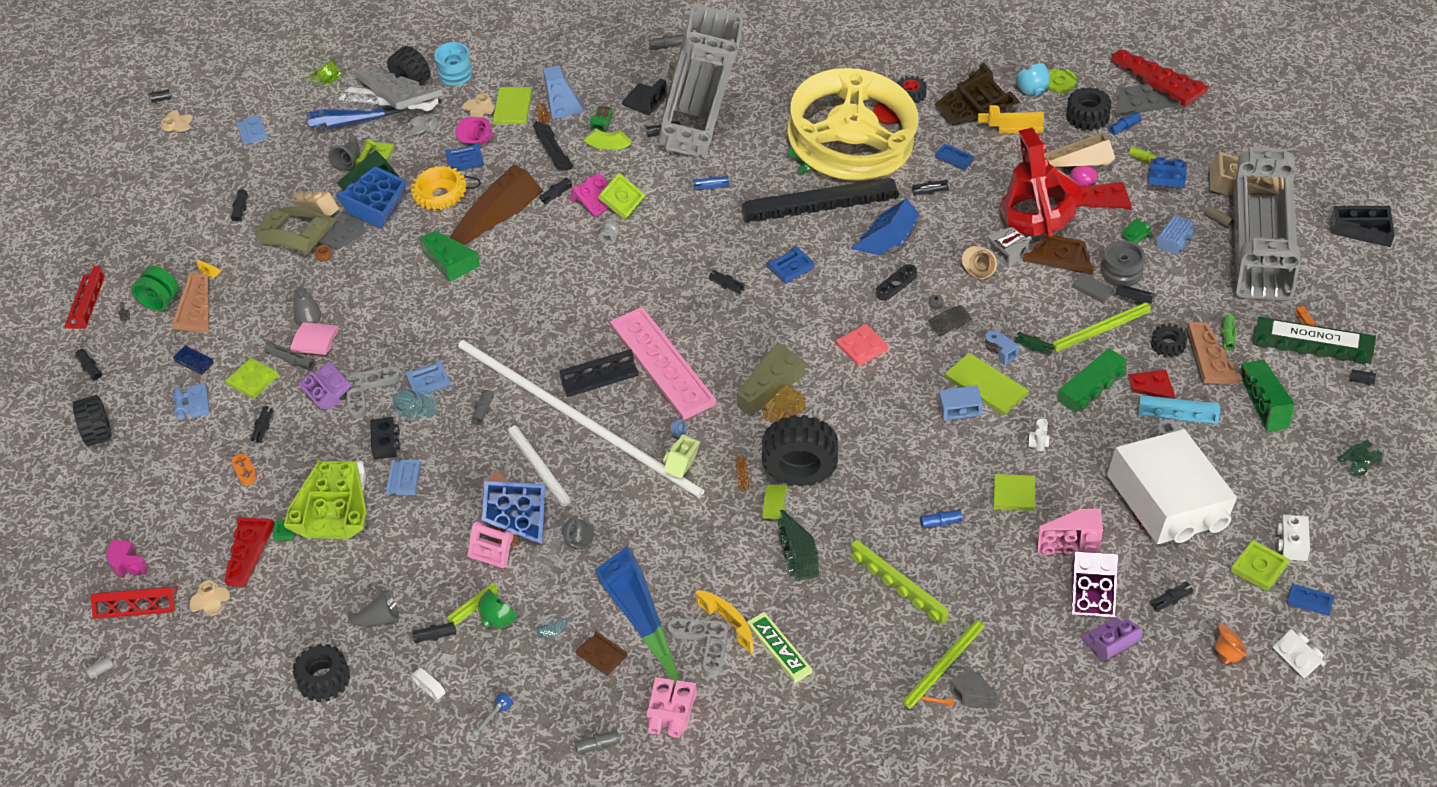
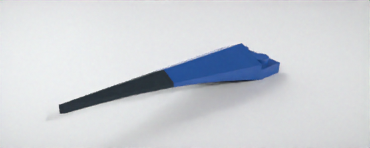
M394 107L357 110L319 109L307 112L306 115L309 126L320 127L323 123H326L327 129H332L414 109H409L408 107L405 109H396Z

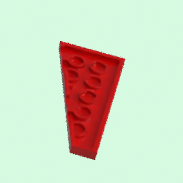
M1119 50L1112 54L1111 61L1124 69H1131L1133 71L1132 74L1136 77L1142 76L1144 82L1158 91L1169 93V98L1172 100H1180V105L1183 107L1189 105L1208 91L1209 86L1205 85L1202 81L1190 79L1187 75L1178 74L1170 68L1161 67L1156 62L1144 60L1143 57L1132 55L1127 50Z

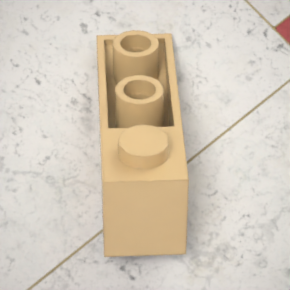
M299 191L289 201L297 207L315 210L328 216L339 210L329 192Z

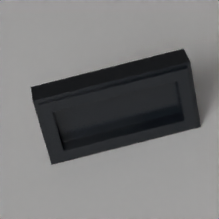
M1122 284L1115 291L1116 295L1150 304L1154 302L1156 297L1155 293Z

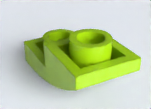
M787 484L767 485L763 505V519L770 518L771 520L783 518L786 510Z

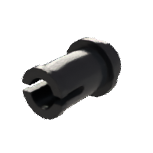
M169 89L157 92L153 90L152 93H149L151 103L155 102L156 104L158 101L171 99Z
M1352 369L1350 382L1367 383L1368 386L1370 384L1374 385L1376 373Z

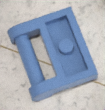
M441 360L414 371H405V376L415 397L451 385Z

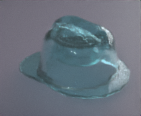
M403 390L394 397V413L406 419L431 418L437 410L436 399L426 392Z

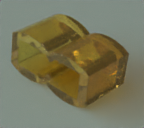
M784 386L763 407V418L774 423L775 421L779 422L783 417L790 418L792 415L803 412L806 406L805 396L789 386Z

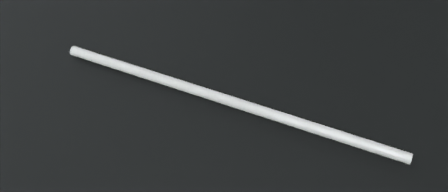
M465 340L460 341L458 347L694 496L699 498L704 493V489L684 477L680 478L670 475L664 471L665 465L470 343Z

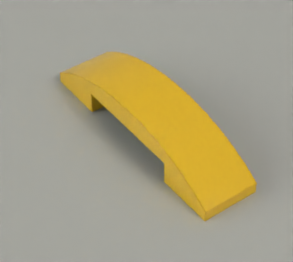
M697 590L695 592L696 604L709 616L715 611L718 612L736 629L737 642L750 654L754 652L752 634L743 616L724 599L712 593Z

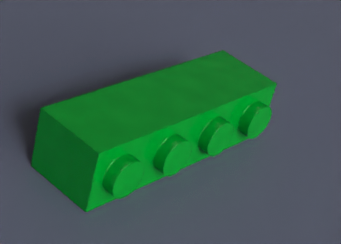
M1108 348L1059 389L1058 402L1075 413L1080 409L1084 410L1093 398L1097 399L1105 388H1110L1118 377L1122 378L1125 375L1127 359Z

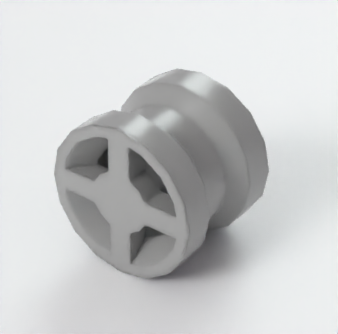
M611 222L604 223L602 231L599 233V240L602 243L614 244L616 236L619 234V227Z

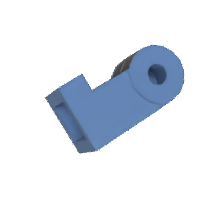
M990 331L986 334V349L999 355L1000 362L1003 365H1007L1019 356V345L998 331Z

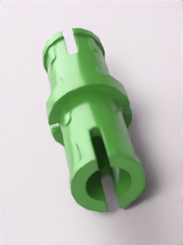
M1225 315L1222 318L1223 329L1221 335L1224 338V349L1231 351L1236 348L1235 337L1237 336V330L1235 328V317L1233 315Z

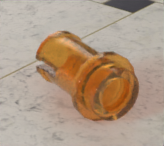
M541 103V108L537 105L536 111L539 122L545 124L550 121L551 114L547 111L546 105Z

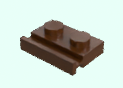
M597 631L592 638L589 637L576 650V655L606 676L628 656L625 650Z

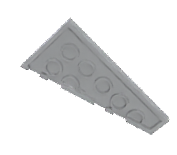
M371 66L355 70V76L396 109H405L406 106L418 105L423 101L442 96V89L437 88L433 90L429 85L421 86L419 82L402 76L396 78L393 73L384 74L383 70Z

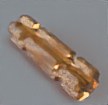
M737 457L735 461L739 490L747 491L750 487L746 458Z

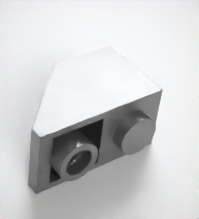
M971 667L950 682V692L964 706L996 709L999 705L997 690L994 687H990L985 682L983 676L978 672L976 673Z

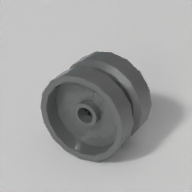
M1127 240L1109 244L1103 256L1102 275L1104 279L1113 286L1121 284L1126 286L1136 285L1141 280L1144 270L1145 253L1141 246Z

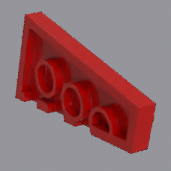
M1124 182L1082 186L1083 204L1076 206L1132 209ZM1054 198V199H1055V202H1056V205H1059V204L1063 201V200Z
M237 517L236 523L238 526L233 535L235 538L234 545L231 546L230 550L232 555L231 559L228 560L224 579L227 586H246L275 523L272 519Z

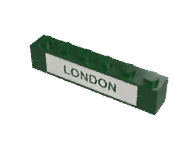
M1258 317L1253 345H1258L1262 348H1277L1281 351H1295L1300 354H1313L1319 357L1337 358L1342 361H1356L1360 364H1371L1376 335Z

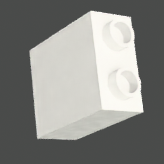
M1185 429L1115 448L1107 476L1156 544L1171 540L1182 543L1196 533L1206 530L1217 533L1230 524V514L1237 497Z

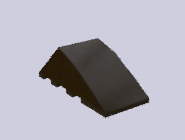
M983 62L979 65L980 68L976 72L972 71L969 74V78L964 82L958 83L955 90H950L937 101L935 107L954 126L977 120L978 113H989V106L991 105L998 106L1001 111L1020 103V101L1011 91L1005 93L997 85L993 78V72Z

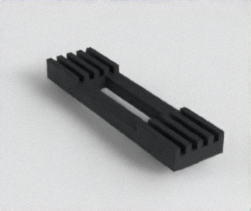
M536 121L533 127L554 161L556 168L571 170L573 164L569 157L564 155L555 140V134L550 125Z

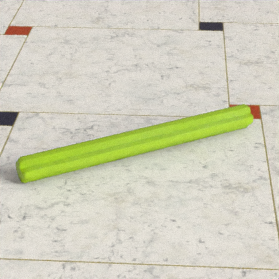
M1146 302L1053 341L1054 351L1059 352L1145 315L1151 311V306Z
M980 620L974 621L902 701L904 706L912 709L984 629V624Z

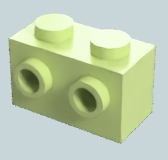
M682 434L679 440L672 445L670 452L668 451L664 457L663 462L666 463L664 471L674 477L682 478L695 460L700 441Z

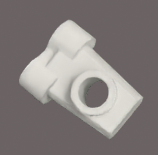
M1037 420L1036 432H1030L1028 447L1035 448L1037 451H1044V447H1049L1050 435H1047L1046 432L1047 420Z

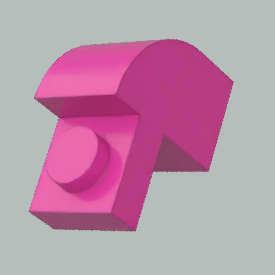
M113 539L107 551V560L116 576L124 578L127 572L135 576L138 574L146 575L149 569L144 557L135 556L136 551L132 542Z

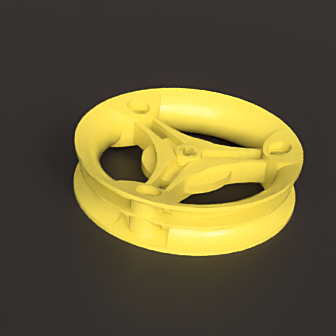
M832 69L808 78L797 88L791 101V115L788 121L787 133L795 153L815 170L839 179L871 180L889 175L901 167L909 158L914 146V135L918 127V112L909 94L889 78L861 69ZM836 94L846 99L844 104L833 108L829 112L827 120L812 124L803 118L807 107L819 98ZM872 98L886 105L897 115L902 130L891 133L880 126L876 115L864 106L863 101ZM850 101H857V104H850ZM830 141H842L849 144L863 143L878 148L883 152L870 155H850L831 150L821 143Z

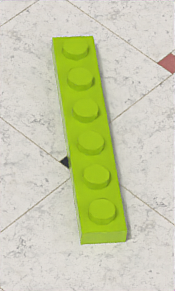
M857 539L851 544V557L856 563H862L870 574L879 576L886 586H892L896 589L899 596L909 599L916 609H922L932 621H938L941 625L948 621L949 609Z

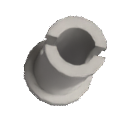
M107 656L93 665L89 664L85 671L90 680L93 678L96 680L97 676L113 669L114 666Z

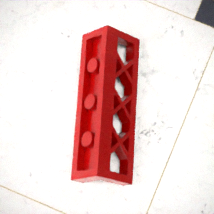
M94 266L91 274H83L64 325L65 329L87 328L105 279L101 266ZM75 319L77 324H71V321Z
M177 586L90 594L92 619L175 612L174 595L178 592ZM169 596V608H161L156 602L160 597ZM141 598H145L151 603L146 610H141L136 605ZM120 600H125L131 605L126 612H121L116 607ZM97 602H105L110 608L106 613L98 614Z

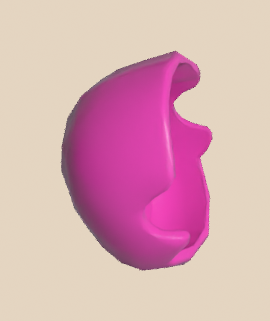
M1090 165L1075 166L1070 174V178L1080 184L1081 187L1095 184L1098 177V172Z

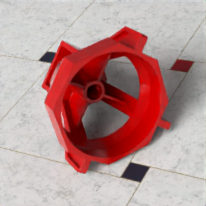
M1031 127L1019 130L1023 162H1020L1013 170L1007 194L1000 203L1001 216L1007 228H1015L1019 233L1032 236L1046 233L1048 237H1052L1053 231L1063 229L1074 217L1076 206L1083 204L1081 186L1047 161L1046 157H1044L1046 152L1044 141L1041 142L1040 134L1036 133L1034 128ZM1048 197L1063 201L1051 209ZM1035 198L1038 212H1020L1012 207L1022 201Z

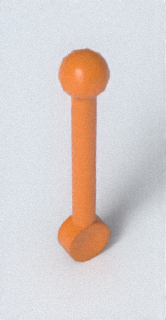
M928 696L921 697V700L946 704L948 707L954 705V700L951 698L943 700Z

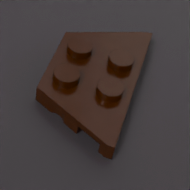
M1047 235L1043 238V241L1038 242L1030 253L1026 252L1023 257V261L1092 275L1094 271L1085 241L1056 235L1048 237Z

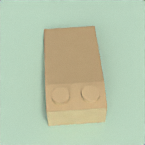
M1105 132L1044 153V157L1054 167L1108 165L1115 159L1110 140Z
M1218 152L1209 165L1211 191L1233 196L1238 157ZM1247 176L1248 194L1280 195L1278 177ZM1280 177V190L1284 189V179Z

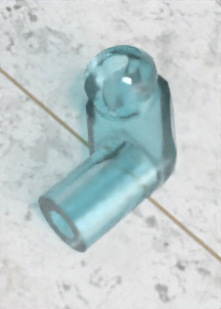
M560 617L554 625L544 624L538 626L536 633L542 638H556L568 623L564 618Z

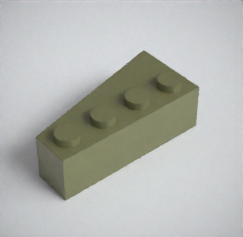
M777 342L737 391V407L749 416H753L805 375V361Z

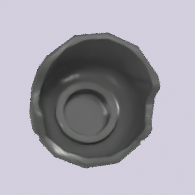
M571 517L564 524L562 530L563 538L570 546L578 549L585 548L592 542L594 526L583 517ZM577 536L582 537L580 542L575 541Z

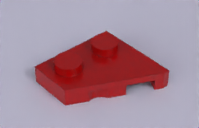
M1166 369L1128 374V381L1133 393L1147 394L1152 397L1176 398Z

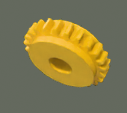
M444 165L428 168L426 171L423 170V173L418 174V178L413 180L414 184H411V193L416 204L420 205L421 208L426 206L427 210L432 208L433 211H436V209L442 211L443 208L449 209V206H455L456 202L461 201L460 197H464L467 187L461 171L457 172L456 168L451 169V166L444 167ZM443 188L448 191L444 195L433 196V192L437 189Z

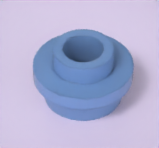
M677 419L672 422L671 434L673 437L679 439L682 434H686L687 427L683 420Z

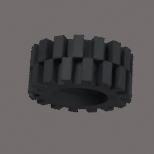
M1168 323V326L1161 324V327L1157 326L1156 330H1153L1151 347L1154 352L1158 351V355L1163 353V357L1170 355V358H1172L1174 354L1179 356L1180 353L1184 352L1187 336L1186 331H1183L1182 327L1178 329V325L1175 324L1172 327L1171 323ZM1171 338L1174 339L1176 342L1168 343L1163 341L1162 339Z

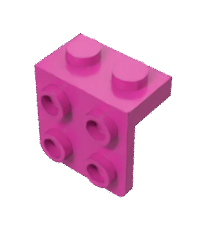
M600 172L595 176L591 175L583 184H578L571 190L572 193L569 200L574 203L579 199L594 217H597L610 208L598 198L609 183Z

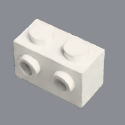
M1283 515L1281 523L1277 524V535H1281V539H1278L1277 550L1281 552L1282 556L1290 560L1307 561L1310 552L1309 517Z

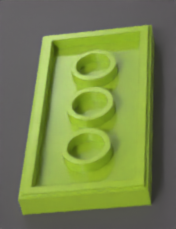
M968 353L948 370L944 377L960 388L978 385L982 402L1003 416L1029 394L1028 389L971 353Z

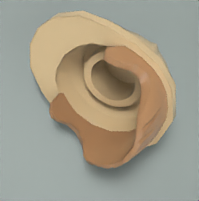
M972 246L966 249L962 256L964 268L976 279L989 278L996 271V256L986 248Z

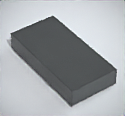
M1084 273L1072 284V288L1103 304L1114 293L1113 288Z

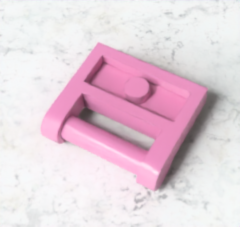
M475 521L472 526L467 557L505 568L508 562L513 533L483 526L481 522ZM480 533L500 539L502 543L498 544L480 538Z

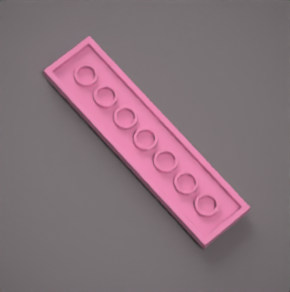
M643 307L610 321L611 328L628 350H632L635 359L683 421L717 405L715 397Z

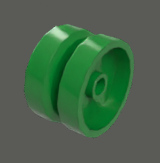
M148 266L133 283L131 291L141 305L161 312L167 308L170 301L177 295L180 287L177 280L168 271L161 267Z

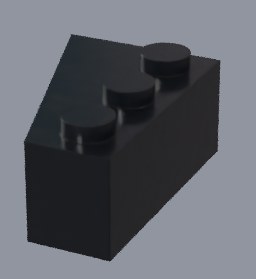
M1334 206L1330 218L1332 234L1391 247L1395 233L1390 206Z

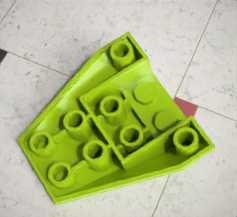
M318 461L290 504L284 527L305 538L350 539L364 529L367 510L357 462Z

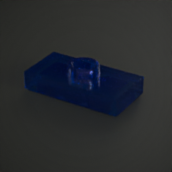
M186 345L173 356L174 362L201 375L214 364L212 358Z

